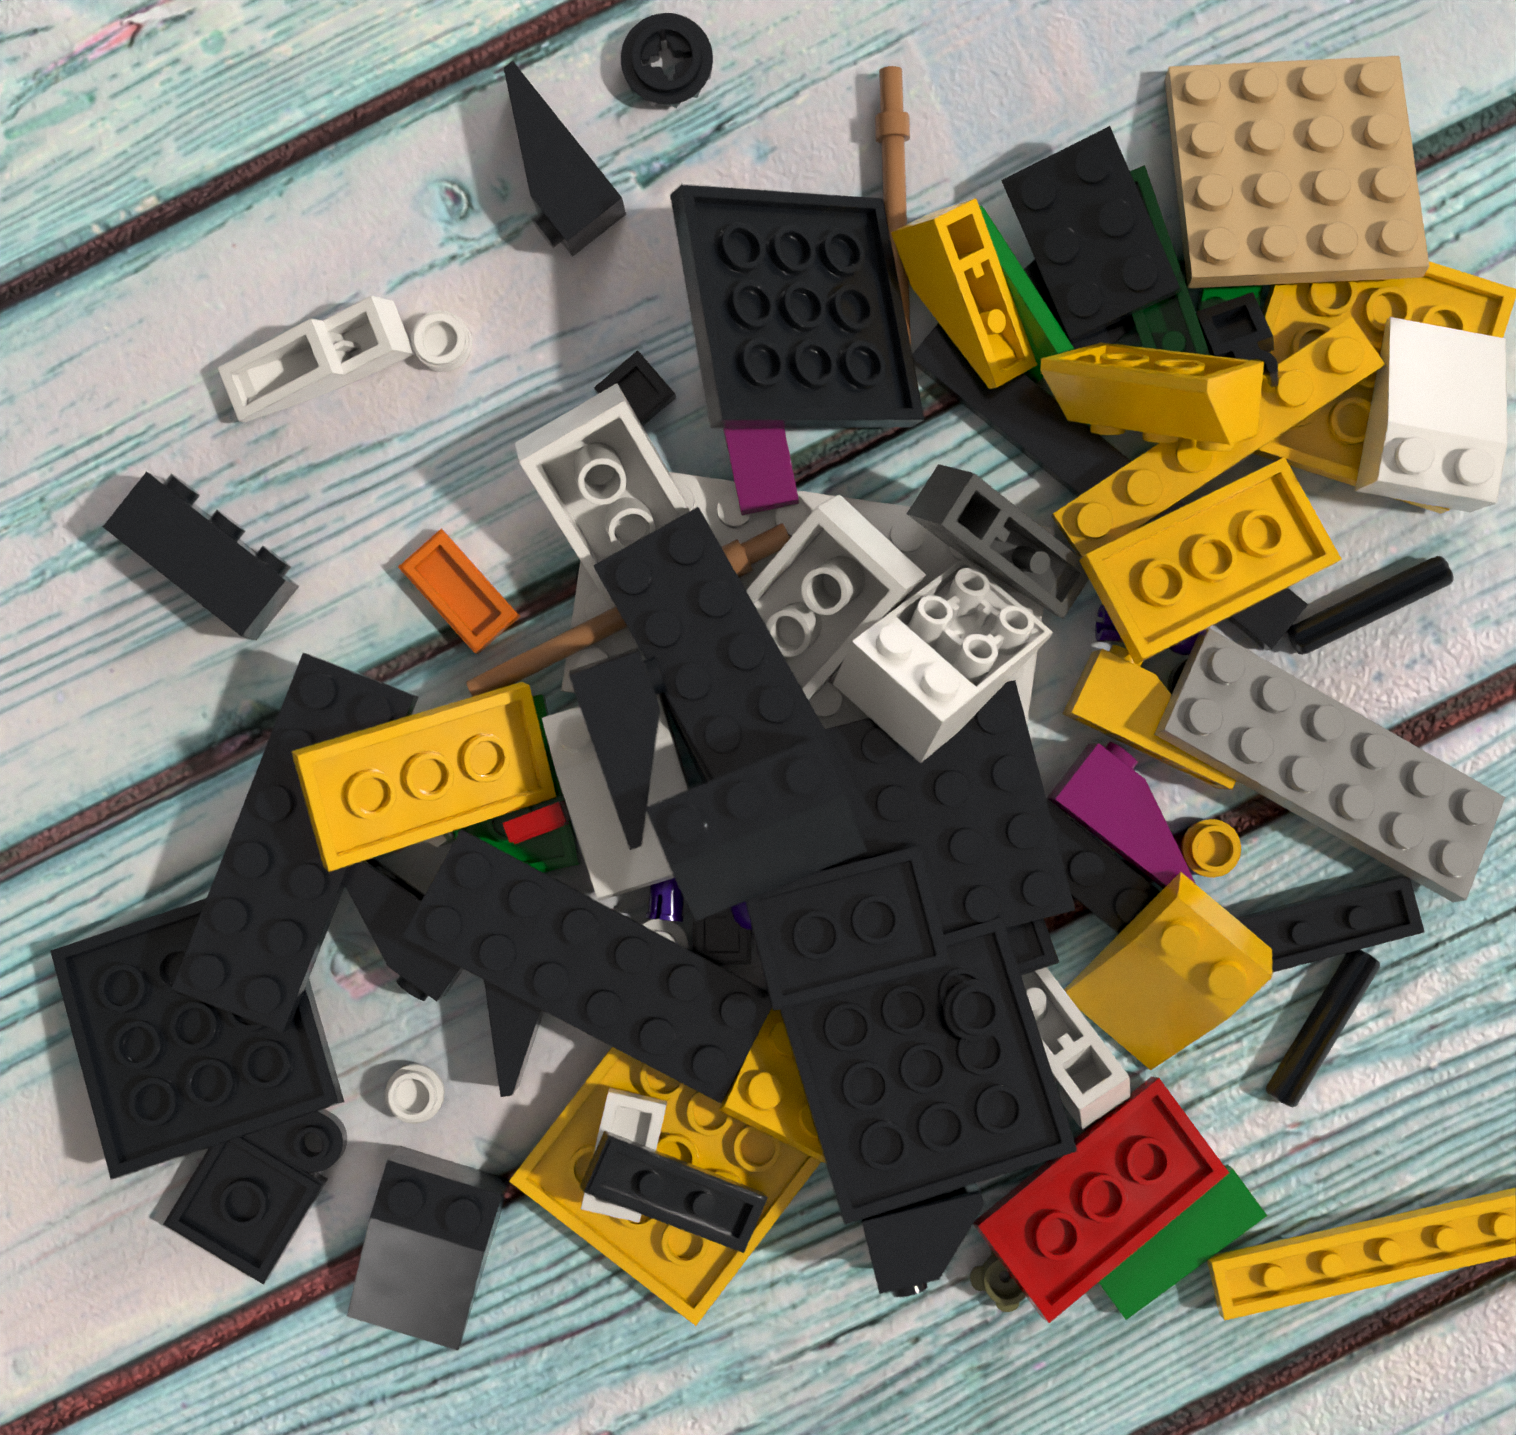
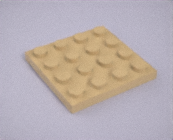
M1400 56L1169 66L1164 80L1187 288L1423 277L1430 266Z

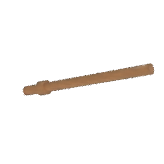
M888 66L879 70L880 113L875 115L876 142L882 145L883 202L911 345L909 279L891 234L892 231L907 225L905 142L910 140V116L903 109L902 68Z
M783 523L741 544L736 539L722 546V549L738 577H741L753 571L752 564L780 551L788 542L790 536ZM614 607L466 681L467 687L473 697L513 685L623 630L627 625L617 607Z

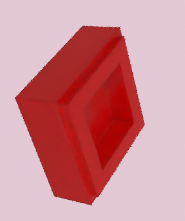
M560 801L502 824L509 842L517 844L570 824L571 817L565 801Z

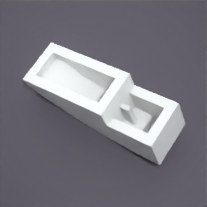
M369 296L323 321L311 318L218 367L238 421L247 422L349 385L415 353L394 301Z

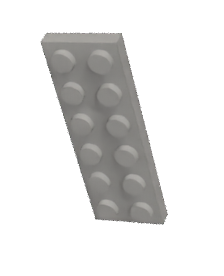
M1210 628L1199 633L1155 731L1156 736L1451 902L1467 900L1505 797Z

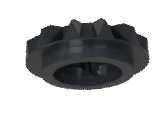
M674 13L651 15L637 23L624 40L621 50L623 75L632 93H636L644 98L651 106L662 104L677 108L681 102L690 98H698L701 89L711 79L713 53L710 41L702 28L685 16ZM661 41H666L667 49L671 50L673 58H683L684 60L675 64V74H673L672 81H668L667 75H664L661 67L651 66V63H655L660 59Z

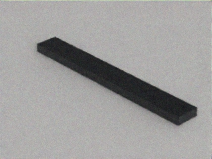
M937 323L912 354L916 367L1077 497L1131 462L1130 459L1099 434L1090 432V427L1085 423L1068 421L1057 400L1024 373L997 388L989 389L939 323ZM1179 501L1148 523L1185 506V504ZM1286 588L1227 619L1267 651L1273 649L1308 604L1289 588Z

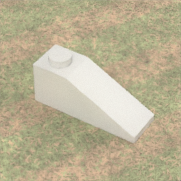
M1046 967L1021 977L1061 1101L1079 1127L1084 1130L1131 1098L1130 1077Z

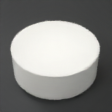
M443 310L429 312L417 321L412 331L411 343L416 356L426 367L434 371H453L462 366L471 353V334L464 322L451 312Z

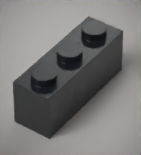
M146 471L103 525V528L240 636L257 640L299 587V585L286 576L291 566L265 546H262L258 552L250 548L240 540L246 531L239 524L219 510H216L212 516L203 511L195 504L200 494L171 473L165 481Z

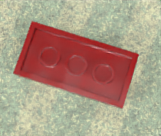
M1151 1076L1130 1093V1099L1097 1120L1074 1139L1077 1152L1048 1160L979 1216L973 1223L1041 1318L1048 1323L1053 1321L1229 1174L1228 1170L1160 1078Z

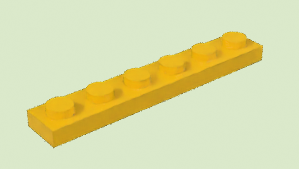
M1350 316L1279 363L1278 386L1271 388L1266 376H1262L1257 435L1234 443L1233 449L1229 451L1201 450L1196 447L1197 440L1179 437L1177 442L1159 443L1054 512L1051 517L1075 553L1082 558L1085 554L1142 527L1381 369L1385 363L1354 318Z
M1516 1188L1215 1254L1207 1260L1219 1315L1224 1320H1229L1516 1256Z

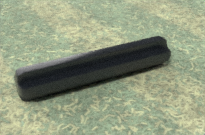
M1442 556L1430 558L1290 626L1287 630L1289 640L1298 654H1308L1450 585L1454 580L1453 573L1449 568V564Z
M1361 949L1346 953L1267 1084L1266 1092L1270 1096L1292 1108L1298 1105L1380 969V962L1375 957Z

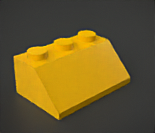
M1102 342L1041 359L1040 371L1067 420L1090 424V432L1120 435L1124 434L1126 430L1143 432L1142 439L1147 442L1173 443L1177 442L1179 437L1197 440L1196 447L1201 450L1229 451L1233 449L1234 443L1257 435L1264 365L1262 361Z

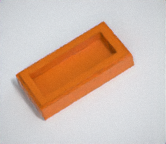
M442 528L398 566L475 654H479L521 617Z

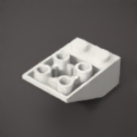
M964 557L855 638L849 646L833 685L921 763L957 734L1050 638L1053 632Z

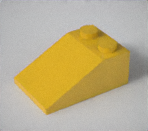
M1180 872L1064 991L1081 1012L1148 1069L1152 1070L1229 1019L1272 978V949Z

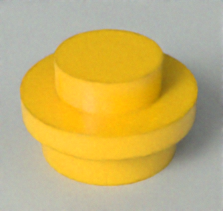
M1205 819L1196 822L1186 831L1181 843V852L1187 866L1193 872L1201 876L1215 878L1229 873L1237 865L1241 855V842L1238 834L1229 824L1220 820Z

